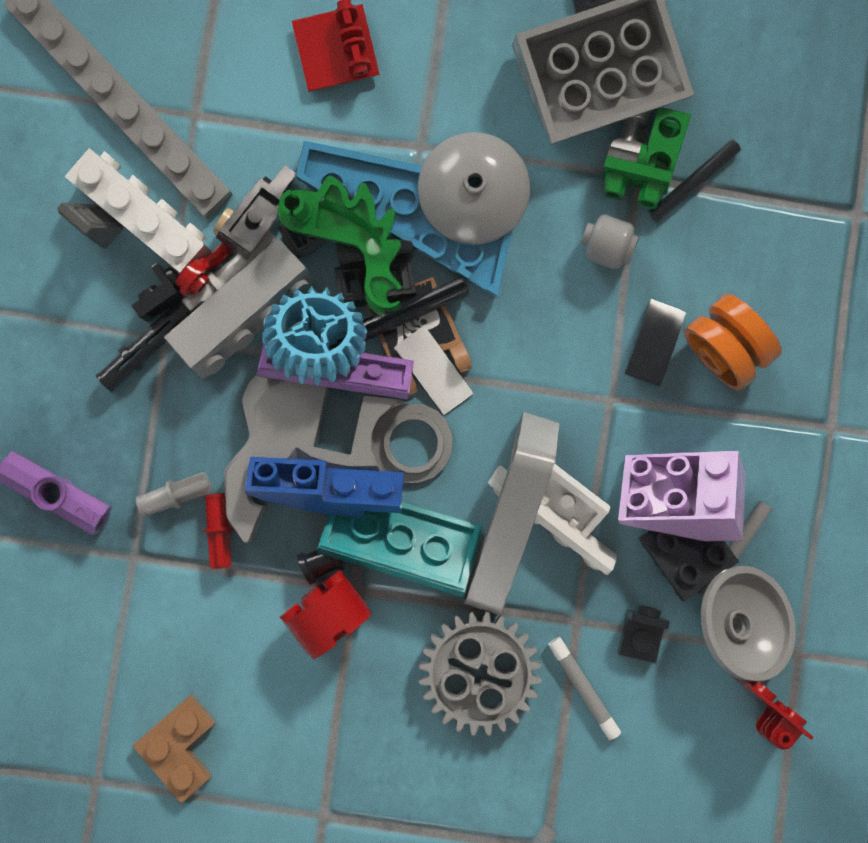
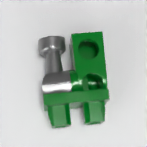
M664 107L658 108L648 144L637 142L639 127L645 126L648 123L651 111L622 120L624 126L620 136L612 141L604 164L602 179H605L604 197L623 200L626 186L629 185L641 189L637 204L642 207L656 209L663 194L667 195L692 114Z

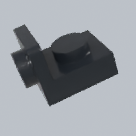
M155 262L150 267L162 284L159 287L152 285L143 290L137 296L139 300L131 305L139 318L148 323L171 308L177 300L181 301L185 298L180 293L179 286L175 284V280L178 277L171 266L165 269L158 262Z
M639 605L638 611L627 609L617 653L656 664L664 628H669L670 621L660 617L661 610Z

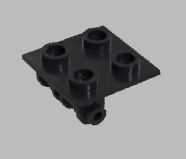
M651 530L638 538L643 544V548L650 554L655 565L659 567L662 575L666 577L682 602L708 585L719 573L739 563V560L725 541H701Z

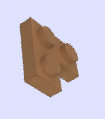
M193 694L187 697L132 746L180 803L184 802L212 776L189 746L212 727L216 720Z

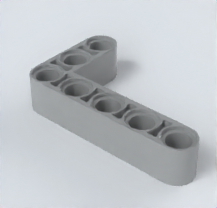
M527 412L522 413L513 442L509 468L467 589L464 604L501 615L554 467L559 422Z

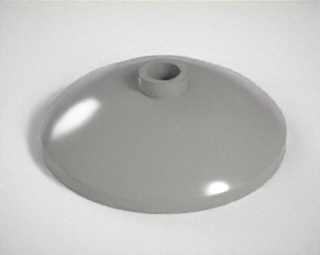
M476 132L459 134L440 143L425 160L418 181L419 202L428 222L446 238L467 245L490 243L508 234L523 217L530 196L528 171L519 154L500 138ZM471 177H478L482 181V185L478 188H472L469 186L468 180Z
M751 566L732 567L715 576L705 591L701 606L702 631L710 653L727 673L737 679L758 682L775 677L788 664L793 654L796 640L795 618L785 592L770 575Z

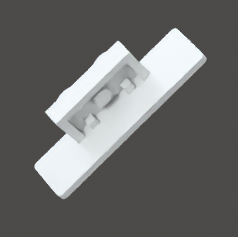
M554 464L534 523L541 524L550 531L559 544L570 547L580 554L584 562L592 569L600 570L606 575H609L613 570L617 555L590 534L608 514L610 506ZM502 466L495 470L488 481V484L493 487L498 497L508 471Z

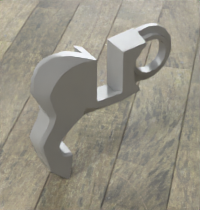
M257 373L249 381L242 398L250 434L249 440L224 470L227 519L243 542H253L267 505L259 503L255 497L245 493L250 457L327 461L328 468L404 472V483H421L435 477L446 466L452 453V434L447 421L437 410L424 404H405L403 400L363 396L351 454L317 448L330 390L323 386L304 383L301 385V383L259 377ZM408 420H420L427 423L434 430L437 437V450L434 457L427 464L419 467H408L399 463L393 456L390 448V438L394 430L401 423Z

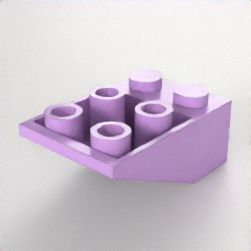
M739 451L625 455L619 523L701 541H742L746 473Z

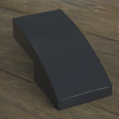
M652 299L649 301L638 337L633 343L624 374L656 386L661 385L681 330L685 311Z

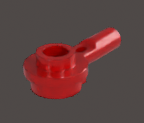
M222 243L206 258L202 256L199 260L196 258L189 263L175 280V284L181 288L180 293L186 296L191 292L196 296L210 280L206 274L212 269L219 267L233 254V250Z

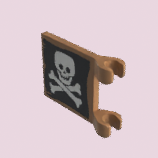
M430 277L415 284L417 295L394 299L388 302L395 303L399 301L402 303L436 288V282L433 277ZM366 305L370 317L377 314L369 305ZM446 306L379 335L387 357L402 359L394 347L425 325L443 352L450 351L458 372L463 373L472 368L471 359ZM413 376L409 396L418 392Z

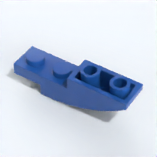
M250 457L245 493L264 501L299 510L364 518L365 511L401 513L404 472L328 468L327 461Z

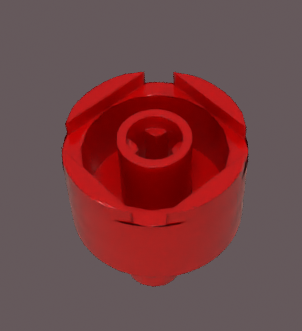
M338 570L322 583L325 587L324 590L318 584L301 598L302 601L300 603L302 607L296 603L279 616L313 660L337 645L338 640L346 634H351L372 614L368 605L341 570Z

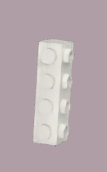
M89 148L65 175L70 182L179 273L196 258L198 260L202 256L206 258L212 253L203 243L207 238L206 235L191 223L186 228L175 220L179 214L162 199L157 204L146 196L150 189L134 175L129 180L118 172L122 166L105 151L101 156H98Z

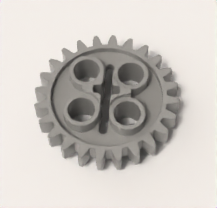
M469 611L468 622L463 623L458 615H455V627L451 628L444 622L441 624L444 633L443 637L433 633L430 635V639L436 645L435 648H423V653L431 658L430 661L419 663L420 669L429 672L428 675L419 678L420 685L431 686L423 694L424 700L435 698L436 701L431 707V712L436 713L443 709L445 712L442 723L445 725L451 719H456L457 732H460L465 724H469L472 736H475L478 726H484L486 734L490 736L492 724L496 723L504 732L506 731L505 719L509 717L518 724L520 721L516 711L521 709L530 712V707L525 701L526 697H538L537 692L530 688V685L542 682L539 676L532 674L533 670L541 667L540 661L529 659V657L537 652L535 646L524 647L523 645L529 639V635L525 632L516 636L518 624L515 621L507 628L504 627L505 617L502 614L497 617L495 622H491L488 611L484 612L482 620H476L474 612ZM471 638L479 642L480 650L476 655L466 657L460 653L459 645L465 639ZM501 653H510L515 658L514 665L507 671L498 670L494 666L496 657ZM450 658L457 659L474 669H479L481 664H484L489 675L509 680L512 684L510 687H506L486 676H481L479 681L474 680V673L471 670L451 665L448 660ZM458 674L465 678L466 685L461 691L452 692L446 688L445 681L450 675ZM486 689H496L501 693V698L497 704L487 706L480 701V696Z

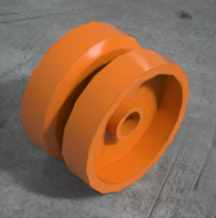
M728 293L721 296L709 307L710 318L700 316L683 330L685 339L701 362L719 380L737 391L744 389L756 378L755 366L762 369L767 368L782 355L779 341L765 321L745 302Z

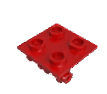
M340 0L337 2V9L335 11L291 21L308 92L380 75L363 4L352 5L351 0Z
M733 677L767 706L756 720L755 727L757 732L770 743L774 744L778 749L786 750L791 748L802 734L810 740L813 739V736L803 728L807 721L779 700L773 703L777 696L759 681H743Z

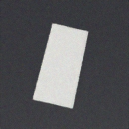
M425 325L394 347L402 359L414 361L413 374L443 415L474 394Z

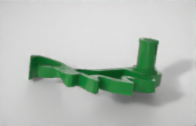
M327 176L318 192L287 190L282 194L278 204V217L280 222L289 231L360 249L366 264L365 299L375 313L385 315V311H395L402 306L399 301L389 303L387 300L389 291L403 290L399 282L390 273V265L402 248L400 240H389L397 216L394 209H389L381 219L377 220L375 202L366 183L360 184L356 195L350 201L349 195L342 183L333 176Z

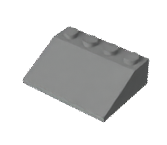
M615 0L515 35L512 43L522 79L551 145L694 96L664 0Z

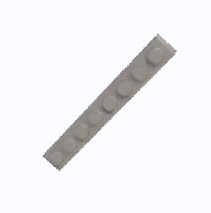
M7 0L3 4L205 219L232 195V192L50 0Z

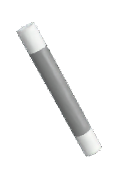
M557 637L549 642V648L608 740L610 741L621 734L620 729L561 637Z

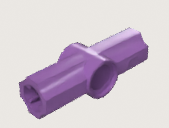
M11 451L0 464V482L29 498L40 509L50 510L92 535L98 533L110 516L112 506L75 486L68 478L57 476L15 451ZM53 483L58 485L61 494L56 503L49 500L47 493L48 488Z

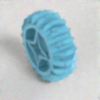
M312 286L307 294H302L296 288L293 298L283 295L280 299V305L272 304L270 315L266 316L264 320L262 342L265 343V354L268 359H272L275 370L284 368V375L287 379L297 374L301 385L307 378H313L314 383L318 386L321 383V378L326 377L333 384L336 380V373L346 377L350 372V366L357 367L360 355L365 351L366 342L364 340L366 339L367 330L365 325H363L362 313L355 312L356 307L353 301L344 303L342 292L332 297L328 287L322 294L316 293ZM301 321V323L297 326L291 327L295 323ZM344 338L339 346L331 351L328 350L330 346L337 344V340Z

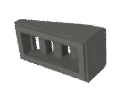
M61 203L57 208L58 213L102 248H107L123 229L118 221L95 204Z

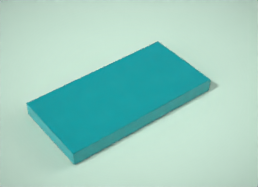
M402 501L401 513L365 511L364 518L329 515L317 548V553L463 597L483 526Z

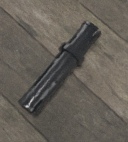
M177 300L168 311L151 324L128 347L123 345L118 350L120 354L101 372L95 375L96 378L112 393L135 370L140 372L144 368L143 363L162 345L168 342L164 337L187 318L191 312ZM171 322V324H170L167 328H165L156 338H154V339L148 344V342H149L153 337H155L165 326H167V325ZM142 348V350L135 357H133ZM128 360H130L122 369H120Z

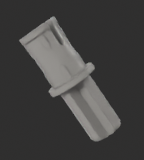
M205 472L195 474L175 483L169 480L164 487L144 495H138L136 497L138 510L143 518H148L150 515L171 507L176 509L182 508V503L210 493L212 491L211 480Z

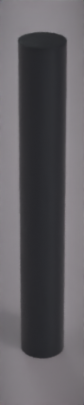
M732 139L664 197L656 209L649 210L648 213L651 218L656 222L662 220L741 151L739 144Z

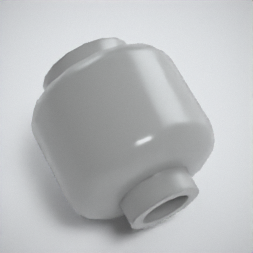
M602 215L598 218L595 225L587 224L581 244L587 246L586 257L589 261L616 270L623 263L629 265L639 236L634 235L635 230L631 223L608 215Z

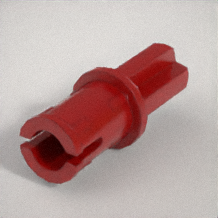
M225 493L204 495L207 529H203V533H207L209 566L211 569L229 568L232 565L230 532L234 531V528L230 527L227 519Z

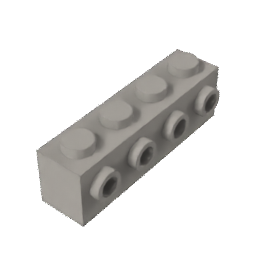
M277 238L164 338L185 363L204 380L208 375H213L221 370L225 361L237 350L246 348L252 342L254 335L264 327V320L266 316L270 315L272 304L280 305V299L283 295L293 298L296 288L302 294H307L315 280L307 268Z

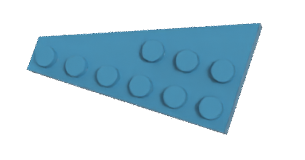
M304 140L296 172L297 180L318 192L327 176H333L342 185L346 186L352 198L356 195L360 184L366 183L375 202L377 220L381 219L389 209H394L397 214L391 236L398 240L412 241L413 249L494 297H498L512 230L504 237L486 244L467 245L452 241L436 231L422 211L418 196V181L422 166ZM471 177L468 180V184L472 188H478L482 185V181L479 178Z

